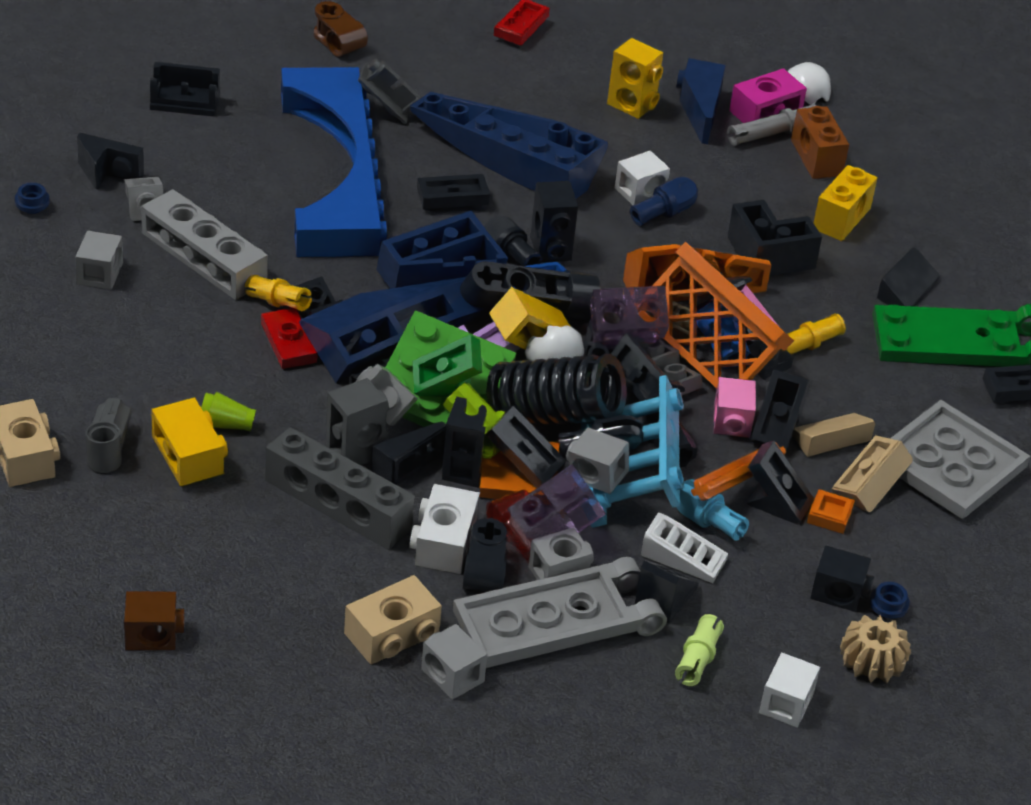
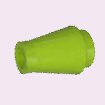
M217 391L215 395L206 392L201 406L203 411L207 410L209 412L213 428L251 431L256 414L255 409L248 408Z

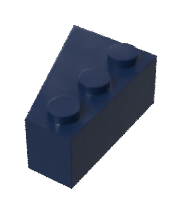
M468 211L382 241L376 270L391 289L467 277L473 267L479 262L488 261L507 264L508 257L474 213Z

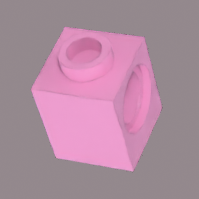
M719 377L714 402L713 434L750 438L756 411V381Z

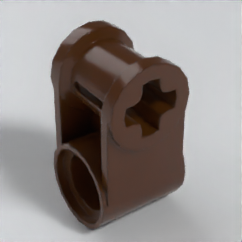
M324 1L316 5L315 15L318 19L317 26L314 28V37L325 45L334 56L340 57L367 45L368 36L364 26L348 14L341 5L332 1Z

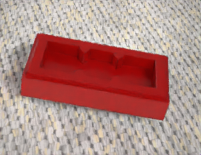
M520 0L494 27V36L521 46L549 17L550 8L530 0Z
M295 308L261 313V325L282 369L317 363V352L299 324L301 318Z

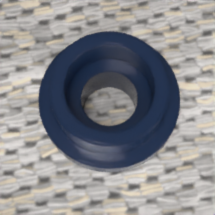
M38 183L21 185L14 198L15 206L29 214L39 213L50 204L49 194L46 192L45 187Z
M883 582L872 591L869 603L873 611L878 615L895 619L904 616L908 612L910 600L906 589L902 585L895 582Z

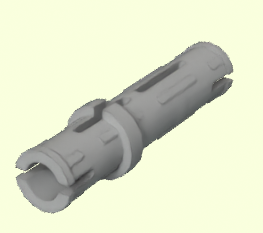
M811 104V105H809V106L802 107V108H811V107L816 106V105H815V104ZM786 108L780 110L779 114L738 125H731L727 129V134L735 133V136L728 137L733 146H737L741 143L782 132L791 134L797 109L791 110Z

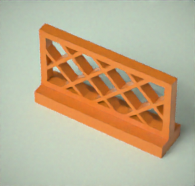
M685 242L676 251L679 257L632 309L673 348L679 350V354L714 387L717 388L718 380L721 377V367L739 366V379L752 380L780 349L785 351L794 340ZM684 269L690 274V289L673 291V279ZM697 282L704 288L697 289ZM697 295H713L714 312L697 313ZM690 296V314L673 315V298ZM666 298V316L651 317L645 311L654 299ZM721 304L729 311H721ZM714 318V336L697 338V320ZM721 318H738L739 334L721 336ZM690 321V338H673V322ZM659 323H665V329ZM746 327L753 333L746 334ZM760 339L768 346L758 358L746 359V340ZM739 341V359L721 361V342ZM714 343V361L699 362L697 360V344ZM684 345H690V353L683 347ZM706 368H714V375Z

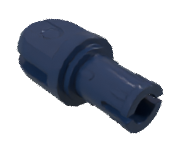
M677 177L656 187L653 197L631 206L629 211L632 220L636 225L642 226L644 223L660 215L671 218L689 209L698 197L697 185L690 178Z

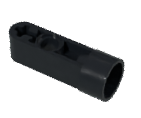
M488 261L477 263L460 286L462 297L473 306L494 308L513 286L517 290L561 310L567 321L589 323L590 319L594 320L601 297L600 281L596 274L570 270L561 272Z

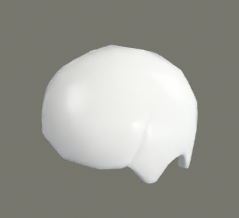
M804 62L788 70L793 77L807 88L804 101L808 104H815L820 98H823L826 102L829 100L831 82L829 74L823 67L812 62Z
M549 325L547 326V333L543 337L532 336L528 340L525 350L527 360L534 361L536 359L547 360L548 358L560 359L561 357L573 358L574 356H583L584 346L581 334L568 325L563 327Z

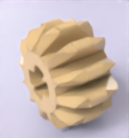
M864 615L859 622L851 621L845 636L842 637L840 649L841 655H843L844 667L853 668L855 677L865 675L868 676L870 683L875 678H880L887 683L892 676L900 677L901 672L904 671L906 661L910 657L911 644L908 642L907 631L897 629L896 621L887 623L882 620L881 615L876 620H872Z

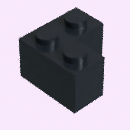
M765 200L733 204L727 236L738 255L769 260L771 263L769 276L816 269L822 236L809 216L777 220Z

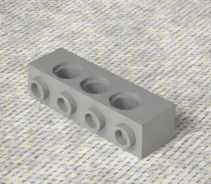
M174 189L141 206L142 234L234 300L246 295L245 290L247 289L255 290L245 287L249 276L259 275L260 277L267 278L268 255Z

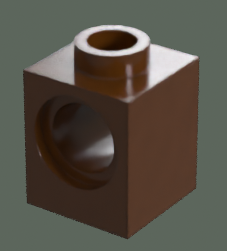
M126 591L124 616L125 650L176 649V633H184L185 621L184 608H176V592Z

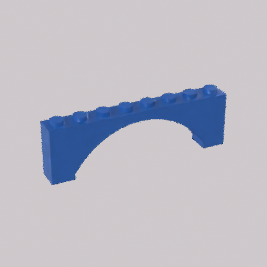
M359 67L281 68L282 113H291L306 119L331 134L344 147L353 162L349 175L330 194L305 208H295L294 239L296 257L379 256L380 242L387 239L386 221H380L384 218L383 200H377L381 197L380 179H377L378 161L375 158V140L372 138V119H369L370 105L369 99H367V92L362 87V84L358 82L360 77Z

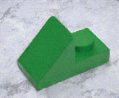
M470 334L414 360V394L418 396H450L462 384L469 383L471 385V377L482 373L480 339Z

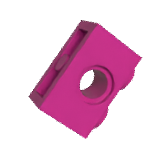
M783 68L735 84L733 86L729 111L742 123L779 114L780 110L786 108L791 110L799 109L804 106L807 88Z

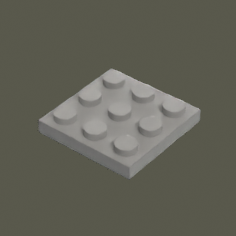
M939 400L890 438L902 441L913 459L909 467L900 476V479L961 519L967 517L1028 466L1030 455L942 400Z

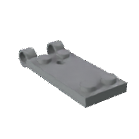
M622 557L612 563L455 599L453 602V612L461 629L487 653L486 668L635 631L642 636H650L662 630L667 622L663 610L654 599H645L635 605L626 607L619 593L624 594L635 590L638 587L640 569L631 557ZM581 606L587 610H577L575 607Z

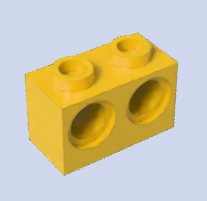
M630 38L614 50L607 104L637 119L649 110H653L660 98L658 87L664 70L662 66L664 52L634 38Z

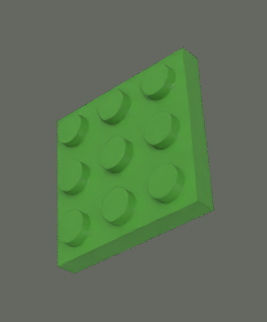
M415 310L385 368L394 374L414 394L413 361L471 333ZM475 336L480 339L482 373L471 377V386L487 402L486 388L489 372L497 362L514 361L516 352ZM500 379L498 383V393L500 390ZM414 394L418 400L402 416V418L423 427L441 421L446 424L450 412L443 406V403L449 396H418Z

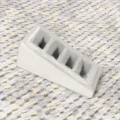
M658 512L644 535L641 556L713 584L728 558V553L674 519ZM692 552L694 556L692 557L688 553ZM703 558L710 559L707 566L702 563Z

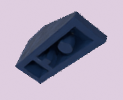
M688 58L686 69L679 70L676 88L682 89L680 103L700 142L708 145L722 91L726 65Z

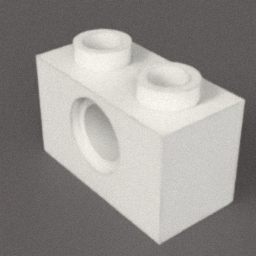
M438 484L433 485L429 499L423 498L421 501L418 521H422L421 526L414 525L411 534L410 548L416 549L415 566L456 574L462 573L470 546L471 530L473 524L477 521L479 492Z

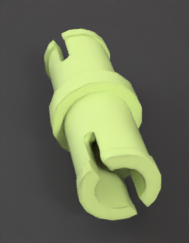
M703 615L698 621L694 634L688 637L683 646L684 655L675 670V676L678 681L682 678L684 672H687L682 681L683 685H697L701 680V675L706 665L711 663L716 655L715 645L724 630V624L720 620L717 622L715 629H713L717 619L715 615Z

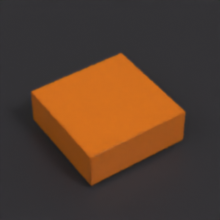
M818 489L808 515L807 523L844 534L855 500Z

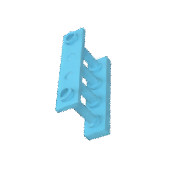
M667 375L659 377V397L625 405L622 415L638 418L659 412V422L643 426V442L659 438V448L629 456V471L659 464V475L617 485L611 494L579 483L578 503L592 528L606 525L607 508L611 507V503L664 490L672 508L680 506V489L684 488V478L679 467V410L684 409L680 390L672 388ZM582 422V423H581V430L587 429V427H588V428H592V424H595V422H594V423H583V422Z

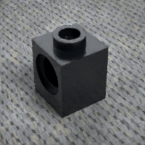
M825 545L810 599L856 612L860 598H869L875 576L867 574L871 558Z

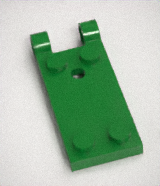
M1031 304L1023 305L1017 311L874 305L872 316L880 361L999 367L1031 365V340L1025 345H1020L1018 333L1031 336V322H1024L1026 319L1031 318Z

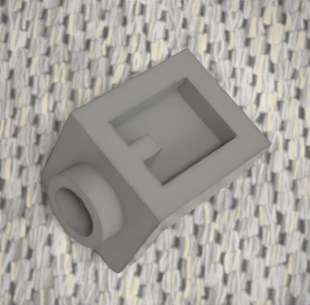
M159 177L124 179L132 221L142 220V205L163 195V184Z
M379 364L365 369L356 380L357 382L368 378L378 390L384 392L389 403L386 422L391 426H394L418 400L394 374Z

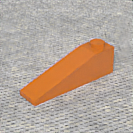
M671 244L643 247L627 253L623 281L631 298L634 293L643 296L679 257L676 251L682 245ZM692 247L717 271L722 272L725 278L735 276L751 277L753 281L746 285L752 293L767 291L771 270L769 260ZM684 269L674 277L673 291L690 289V274ZM697 282V289L704 288ZM690 296L673 298L675 302L690 300ZM666 298L654 299L653 302L655 304L666 303Z

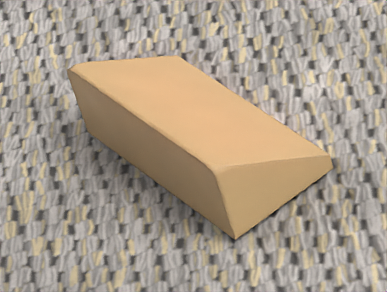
M852 413L795 427L792 437L808 457L871 441L875 421L871 418Z
M874 436L834 484L832 491L837 495L855 500V506L863 511L871 512L912 463V456L902 441Z

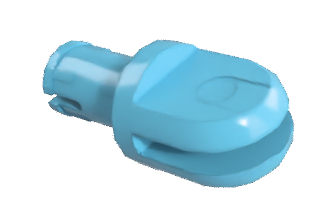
M694 479L684 481V488L680 489V506L676 507L681 514L702 528L712 525L735 541L745 535L749 528V520L727 507L722 494H718L706 501H701L698 495L693 496L691 489L695 488Z

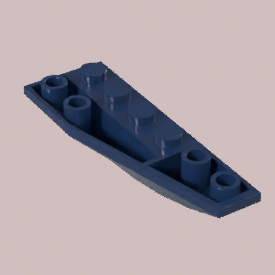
M429 92L410 105V111L457 149L488 169L534 191L536 182L570 181L575 198L577 199L589 189L608 148L607 141L597 138L591 133L570 127L563 122L439 93Z
M466 277L360 293L301 319L299 324L333 380L337 383L373 364L375 358L381 355L388 356L392 354L415 310L458 328L463 324L466 325L488 315L493 308L478 307L467 303L460 292L461 283Z

